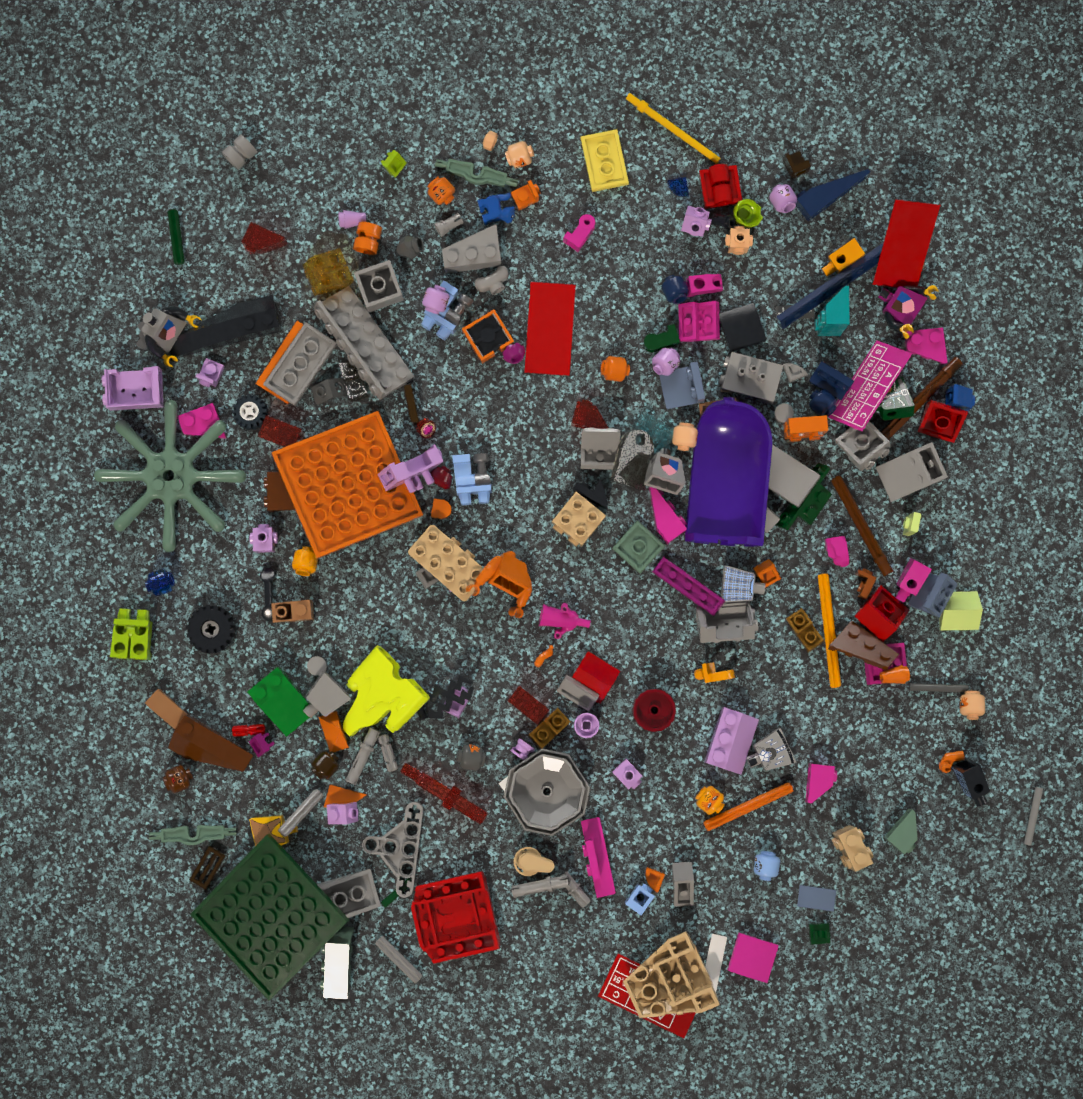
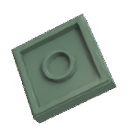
M637 520L613 546L612 550L641 574L666 545Z

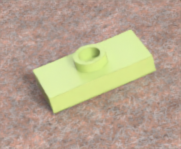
M913 512L905 517L903 535L911 536L918 532L921 513Z

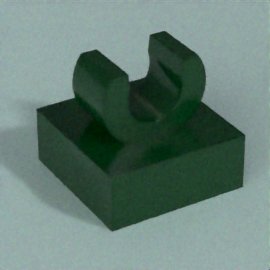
M828 922L808 924L811 945L831 943Z

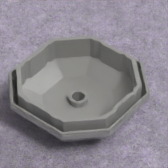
M540 749L509 770L504 799L524 830L553 836L585 815L590 786L569 754ZM545 788H549L551 790V793L549 795H545L543 793V790Z

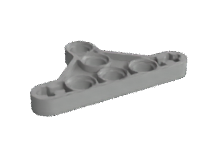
M419 802L409 803L405 810L404 820L383 837L368 836L362 843V848L366 853L380 855L397 877L396 892L403 898L409 897L414 890L424 812L423 806ZM414 805H417V809H420V813H416L415 819H419V823L407 821L408 818L412 819V812H409V809L413 808ZM413 824L417 826L418 831L416 835L411 836L407 833L408 825ZM373 839L376 841L377 846L374 850L367 849V840ZM389 841L394 842L396 845V849L392 853L387 852L385 849V845ZM407 844L414 845V854H406L404 847ZM405 863L412 865L413 871L411 874H404L402 872V866ZM400 876L404 878L412 877V881H407V887L410 888V891H407L406 894H403V890L399 889L404 884V879L400 880Z

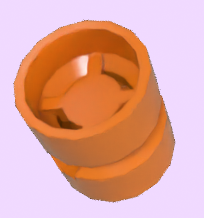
M359 222L356 231L358 237L354 240L353 250L367 255H376L379 246L377 240L381 237L382 227L369 222Z

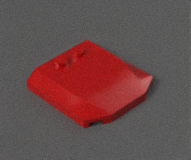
M483 871L416 886L411 911L419 946L432 959L433 964L501 948L490 893Z

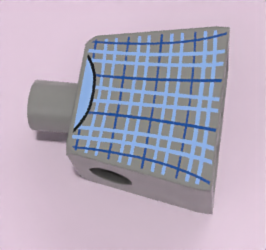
M730 566L723 567L720 597L725 600V603L753 601V594L764 595L765 583L755 582L754 573Z

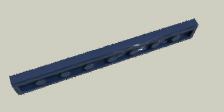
M883 243L776 316L779 326L785 329L876 266L879 262Z

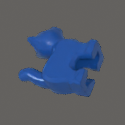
M511 193L491 195L486 199L477 200L480 212L488 211L487 214L482 215L484 225L500 220L505 221L507 224L512 223L515 217V207L501 209L500 201L509 200Z

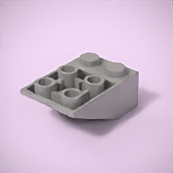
M933 442L875 467L890 502L948 478Z

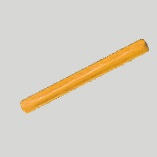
M819 574L818 583L829 681L831 688L841 687L837 650L832 651L828 649L829 645L836 638L829 575Z

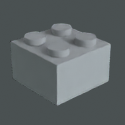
M390 260L354 272L368 313L404 301Z

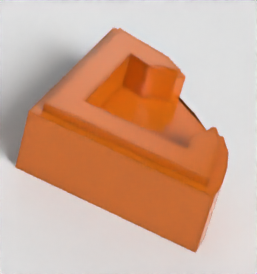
M646 867L645 876L647 883L654 891L659 892L665 874Z

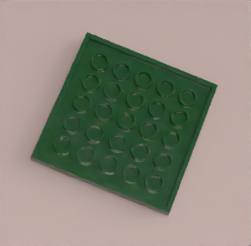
M270 833L246 855L190 914L268 1001L349 921L347 916Z

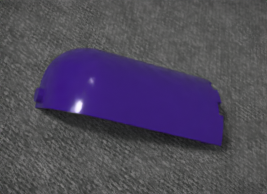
M723 397V400L713 402L706 408L697 426L698 436L696 446L693 447L685 542L718 544L719 541L721 546L744 544L745 547H760L764 543L772 455V434L765 417L756 408L746 403L737 402L735 398Z

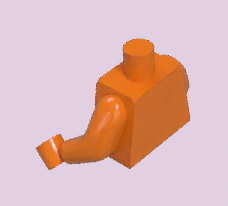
M507 551L501 556H495L475 579V584H470L466 587V592H469L474 587L475 591L472 596H476L480 593V585L483 586L488 581V583L517 598V606L511 607L508 613L510 616H515V618H521L524 614L522 607H525L532 593V584L527 572V565L517 559L513 551Z

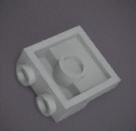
M870 421L863 431L850 427L835 439L836 444L848 455L849 460L860 471L871 469L875 464V460L879 457H886L891 448L890 441Z

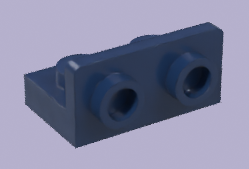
M821 361L809 382L822 390H828L835 398L842 400L846 392L851 388L854 380Z

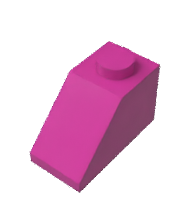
M809 763L806 803H813L833 786V782L837 781L835 766Z

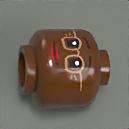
M182 765L166 770L165 776L162 777L167 791L171 790L174 794L190 787V780L193 779L189 768L185 770Z

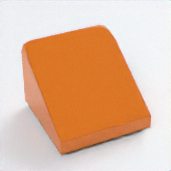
M770 559L753 568L760 582L765 583V588L781 579L774 563Z

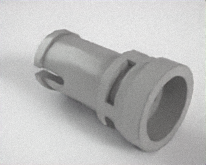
M458 212L444 221L441 220L434 223L440 237L449 233V230L463 224L462 218L454 222V220L461 217Z

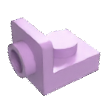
M206 358L200 373L196 374L195 377L199 380V384L209 388L210 385L216 387L225 366Z

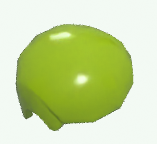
M741 200L734 207L733 216L739 226L751 228L757 226L763 219L761 207L754 200Z

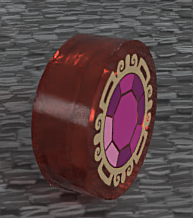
M424 418L417 424L416 431L421 437L430 438L436 431V424L431 419Z

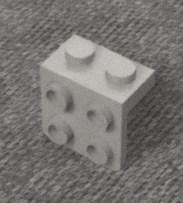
M592 427L582 429L581 469L619 470V429H596Z

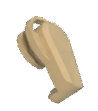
M532 847L521 848L514 857L515 869L524 876H532L537 872L550 873L554 869V862L541 856L540 852Z

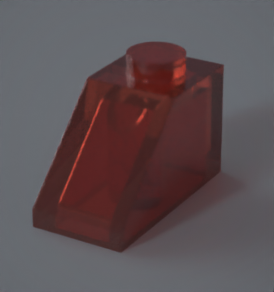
M250 222L241 241L245 247L244 250L251 254H264L286 246L288 243L285 237Z
M588 400L577 401L571 426L581 429L590 427L596 429L609 428L597 407L593 405V402Z

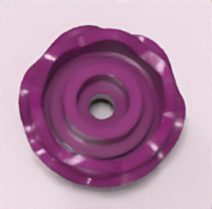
M519 343L507 345L505 350L502 351L503 359L510 364L519 363L525 355L524 346H521Z

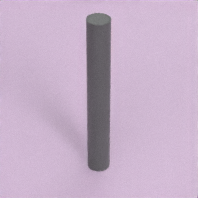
M909 683V691L965 693V691H968V685Z

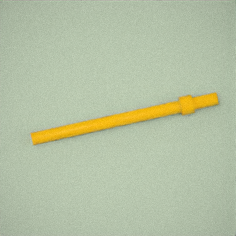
M631 93L627 95L626 100L635 105L642 114L646 113L715 164L720 161L721 158L650 108L647 102L639 100Z

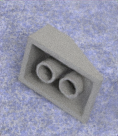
M371 869L317 884L347 918L381 906Z

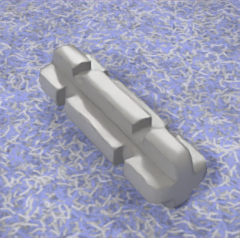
M388 734L378 736L379 743L382 745L381 750L385 762L387 761V770L389 772L397 770L398 765L394 761L395 755L391 744H389Z

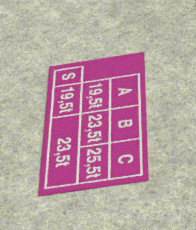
M876 341L853 376L852 380H854L851 388L846 392L842 400L837 401V409L829 418L863 431L912 353Z

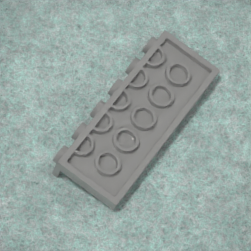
M350 286L322 302L320 300L316 302L314 307L318 319L323 320L330 335L333 334L338 347L346 352L350 364L356 366L360 378L363 381L366 380L371 393L377 396L379 400L414 379L412 372Z

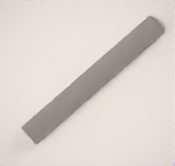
M1035 787L1024 844L1032 845L1043 788Z

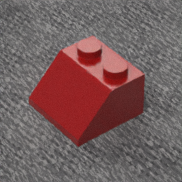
M880 585L860 607L855 617L884 642L898 629L910 610Z

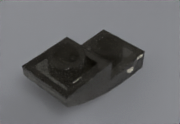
M349 361L340 363L339 366L350 403L367 398L368 393L365 383L360 378L356 366L351 365Z

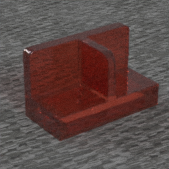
M266 415L258 437L275 443L277 446L286 447L296 443L298 438H302L304 431L301 428Z
M518 686L508 699L509 703L537 725L549 711L547 707L521 686Z

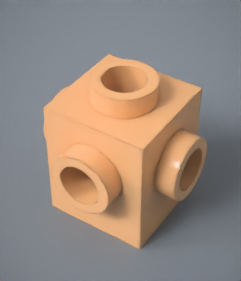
M744 226L731 228L729 234L725 236V246H728V253L743 255L748 252L749 246L752 247L753 235H750V229H745Z

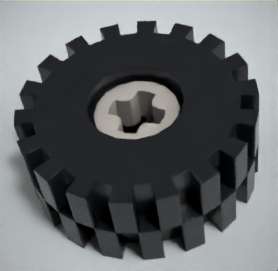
M206 605V607L198 608L199 610L192 613L193 616L189 617V624L186 625L188 630L186 635L190 639V644L195 649L208 654H218L223 650L226 651L228 646L234 643L233 639L237 636L235 634L237 630L235 618L231 616L232 614L219 606ZM210 624L216 627L213 635L206 632Z

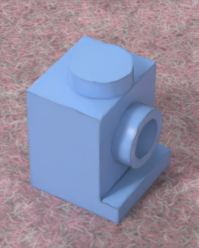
M645 883L642 886L637 884L626 899L625 904L639 915H642L655 897L652 894L653 889ZM643 894L644 899L641 901L637 900V895Z

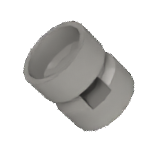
M242 134L234 139V146L228 145L221 152L237 170H240L246 164V158L250 159L257 153V150Z

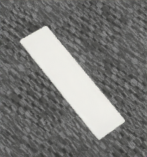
M712 934L705 967L716 992L727 937Z

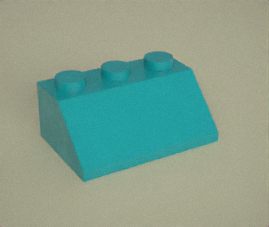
M845 286L820 311L817 319L814 320V330L817 331V336H841L850 324L849 286Z

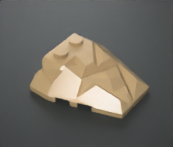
M687 931L669 938L623 981L639 1018L665 1016V1014L682 1015L689 1012L702 1013L720 1005L709 973Z

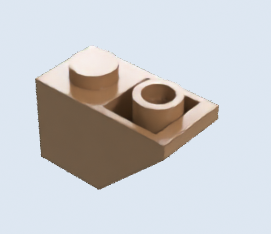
M312 600L271 603L273 623L314 620Z

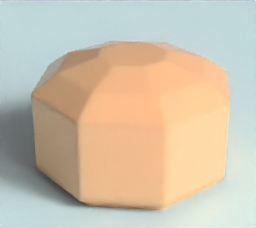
M489 131L485 135L483 140L484 149L493 150L498 138L497 133Z

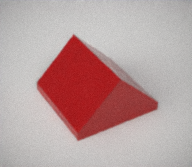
M930 400L925 405L918 432L955 443L968 415V411Z
M588 651L572 678L599 694L596 702L601 704L621 671Z

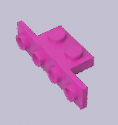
M600 818L581 820L586 844L582 845L584 857L588 856L590 864H587L586 868L588 876L593 878L596 897L613 895L616 892Z

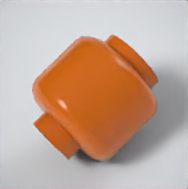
M608 356L606 360L602 361L601 375H604L606 380L622 382L630 373V365H627V361L623 357Z

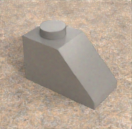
M692 862L672 863L674 907L693 906L694 876Z

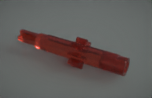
M407 763L403 765L400 772L415 781V784L442 800L441 806L448 810H451L453 807L480 825L484 822L488 812L461 796L462 790L455 786L450 789Z

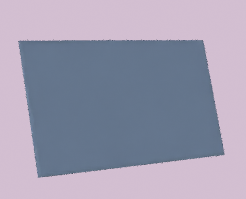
M800 885L797 907L834 912L836 890Z

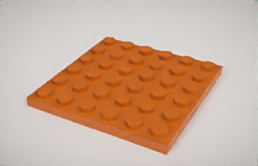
M378 411L271 452L316 559L423 516L414 492L409 493L405 483L386 491L378 476V473L393 462L395 465L401 463Z

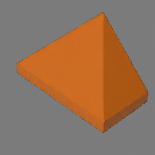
M332 712L326 717L320 716L319 720L329 751L334 753L349 748L338 712Z

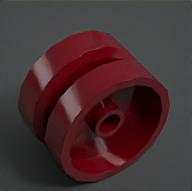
M651 689L637 696L633 703L632 714L635 722L642 729L656 732L670 726L675 718L676 707L672 697L665 691ZM652 707H657L656 714L651 713Z

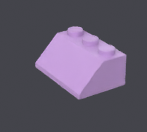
M722 707L704 763L741 775L759 719Z

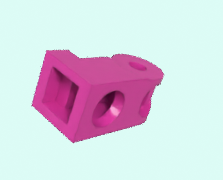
M589 214L582 215L577 228L572 234L567 231L563 237V242L579 252L594 231V217Z
M721 274L689 276L685 281L689 289L687 297L723 291Z

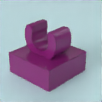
M259 733L248 741L258 758L267 753L275 744L274 741L270 744L266 743L265 738L269 736V733L263 735Z

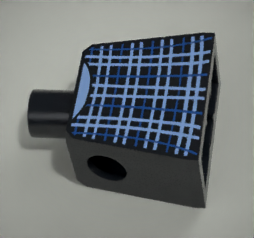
M968 758L952 765V769L964 794L974 800L977 807L985 805L987 803L985 794L989 793L990 789L980 764Z

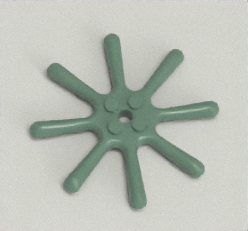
M168 400L164 404V450L160 453L153 452L125 420H119L115 424L116 431L146 458L147 466L141 471L97 469L94 473V478L97 482L143 481L147 487L145 494L114 521L113 526L119 532L124 531L152 500L160 499L164 503L162 547L164 551L172 552L176 548V501L179 499L187 500L214 531L221 532L225 528V522L194 494L193 485L197 481L242 483L246 479V473L243 470H196L193 467V460L226 430V424L222 420H217L186 453H180L175 447L177 403L174 400ZM169 471L174 473V478L171 481H168L166 478Z

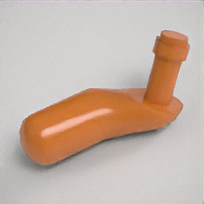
M550 645L549 649L542 652L535 660L534 665L541 667L545 659L553 655L554 647Z

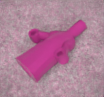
M562 603L561 609L543 604L539 618V626L562 627L555 630L554 637L556 639H560L565 632L573 630L576 626L589 628L591 620L579 618L575 611L569 609L567 603Z

